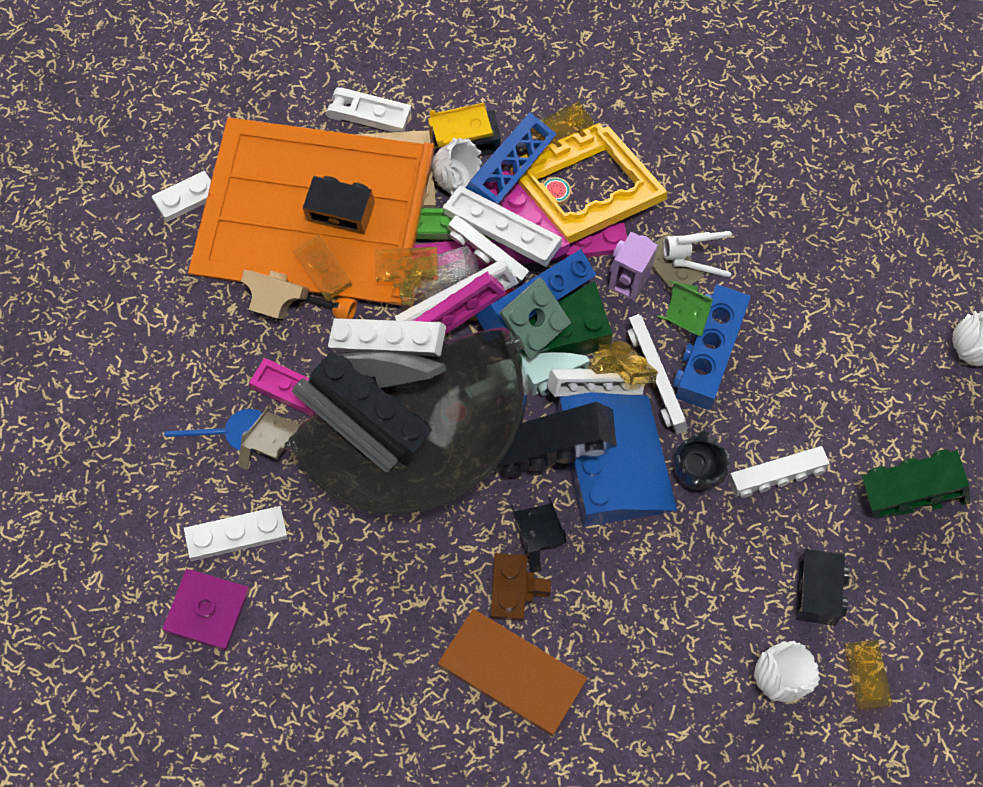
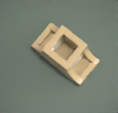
M244 270L241 282L245 283L251 290L252 299L249 310L279 319L285 318L292 302L298 299H307L309 288L286 281L288 275L271 270L269 275Z

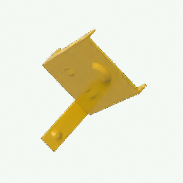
M485 103L438 113L435 110L429 111L430 138L432 141L431 127H433L438 148L449 144L453 138H466L472 141L493 136Z

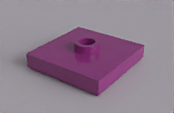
M186 568L162 631L227 652L250 589L241 584Z

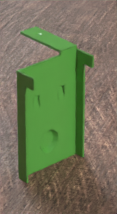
M668 280L674 286L667 317L658 315L657 317L666 319L698 336H702L713 299L697 292L698 286Z

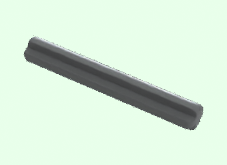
M302 378L294 386L292 393L384 472H389L395 466L398 459L394 454L310 382Z

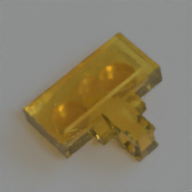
M437 247L375 249L376 281H393V288H400L402 305L414 304V287H421V280H438Z
M614 341L613 344H600L599 350L593 354L594 357L590 369L596 374L617 373L629 385L654 383L656 381L658 371L626 342Z

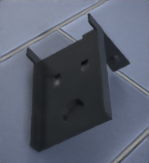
M550 497V504L514 511L511 505L525 548L529 552L530 572L532 573L541 571L539 549L567 543L565 529L561 526Z

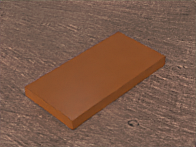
M472 609L437 664L441 669L551 737L554 736L587 681L586 676L475 609Z

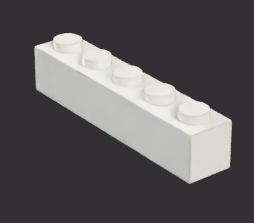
M638 368L553 369L550 371L547 388L554 397L589 392L642 395L646 376Z
M820 446L730 473L728 481L735 497L741 496V498H746L757 490L760 493L766 492L771 489L770 486L778 485V487H783L790 480L796 479L799 482L806 479L807 475L814 474V476L822 475L826 472L825 470L830 463L823 447Z

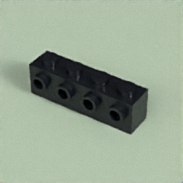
M330 351L310 375L308 382L406 466L423 447L433 431L423 417L417 414L413 415L405 409L403 403L397 397L382 391L373 378L359 373L353 368L352 363L342 355L338 356L333 351Z
M596 401L487 432L489 469L501 473L505 478H515L521 476L523 471L545 470L549 468V464L557 462L562 464L572 463L576 461V457L583 455H602L606 449L617 447L613 409Z

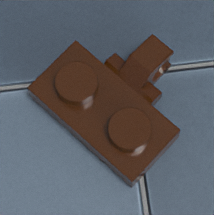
M494 554L491 619L524 621L525 603H533V596L550 598L551 580L534 578V573L526 572L527 555Z

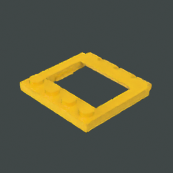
M599 123L581 130V136L579 133H574L556 141V146L554 143L549 144L517 181L569 243L665 201L667 198L666 189L609 126L603 128ZM606 150L635 183L633 188L628 190L619 189L611 193L610 198L604 201L595 200L586 204L585 209L577 213L570 211L565 214L559 207L555 197L543 183H539L538 179ZM525 154V155H523V156H521V157H522V158H529V155H528V154ZM510 165V174L514 175L513 166Z

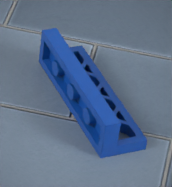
M529 112L473 176L465 188L498 205L557 134ZM532 128L543 135L545 140H532L530 132ZM516 148H527L529 158L518 157ZM501 165H512L514 175H503ZM487 182L498 183L500 193L497 196L484 186Z

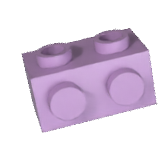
M630 232L625 242L620 240L613 253L615 259L609 270L611 277L608 288L635 301L651 274L658 244L653 243L646 236L637 235L633 232Z

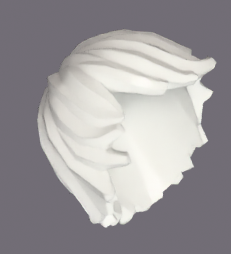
M453 138L449 144L439 149L433 157L431 165L433 169L432 175L438 186L450 193L451 196L459 185L465 188L473 176L480 170L482 161L478 156L481 154V150L476 149L475 144L471 140Z
M974 311L973 315L967 314L965 319L954 329L952 338L953 347L956 349L959 358L974 366H983V311H980V313Z
M784 641L762 652L754 671L758 688L768 698L779 702H792L813 692L814 688L819 685L818 681L820 680L817 669L818 664L814 662V656L805 649V645L795 641Z

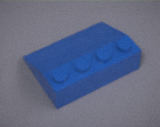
M589 392L560 397L557 412L597 401L613 409L617 447L606 449L605 453L599 456L583 455L576 457L575 462L569 463L583 527L677 512L648 396Z

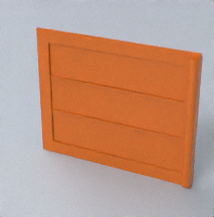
M227 117L188 274L241 282L244 270H251L265 275H269L271 270L288 275L286 281L308 287L311 293L402 306L434 156V143H414ZM313 176L321 178L331 176L343 183L351 185L353 183H361L372 189L375 204L365 234L307 221L303 205Z

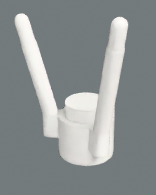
M725 231L697 233L686 236H666L663 241L664 258L666 260H673V267H687L718 276L731 277V273L728 271L687 261L685 258L690 257L692 254V243L730 237L732 233Z

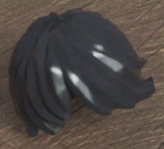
M705 430L683 441L677 448L674 459V467L679 481L685 487L695 489L696 491H708L716 487L719 483L724 482L725 477L729 474L730 462L728 458L731 455L724 447L717 443L716 437L710 438V433Z

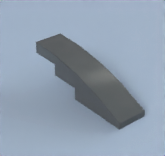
M358 351L337 354L338 356L346 357L352 363L353 368L362 375L375 376L379 388L430 379L447 371L445 364L415 355L391 351Z

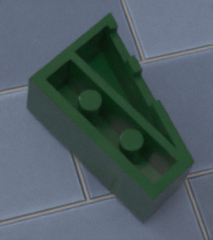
M595 281L558 302L571 323L538 353L558 352L586 355L609 349L613 333ZM537 314L529 318V322L533 326L537 321ZM513 335V345L517 357L528 356Z
M947 449L939 450L931 454L929 458L921 460L909 458L901 461L899 466L888 469L884 466L870 469L867 472L868 474L862 475L874 519L914 513L913 509L929 505L932 506L933 510L943 508L941 502L960 500L961 505L970 504L969 483L958 450L952 452Z

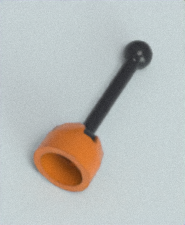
M307 295L305 300L331 308L336 319H353L357 310V301L351 298L341 297L332 303Z

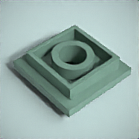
M542 278L536 279L499 312L529 358H533L571 323ZM534 309L537 313V321L532 326L529 322V314Z

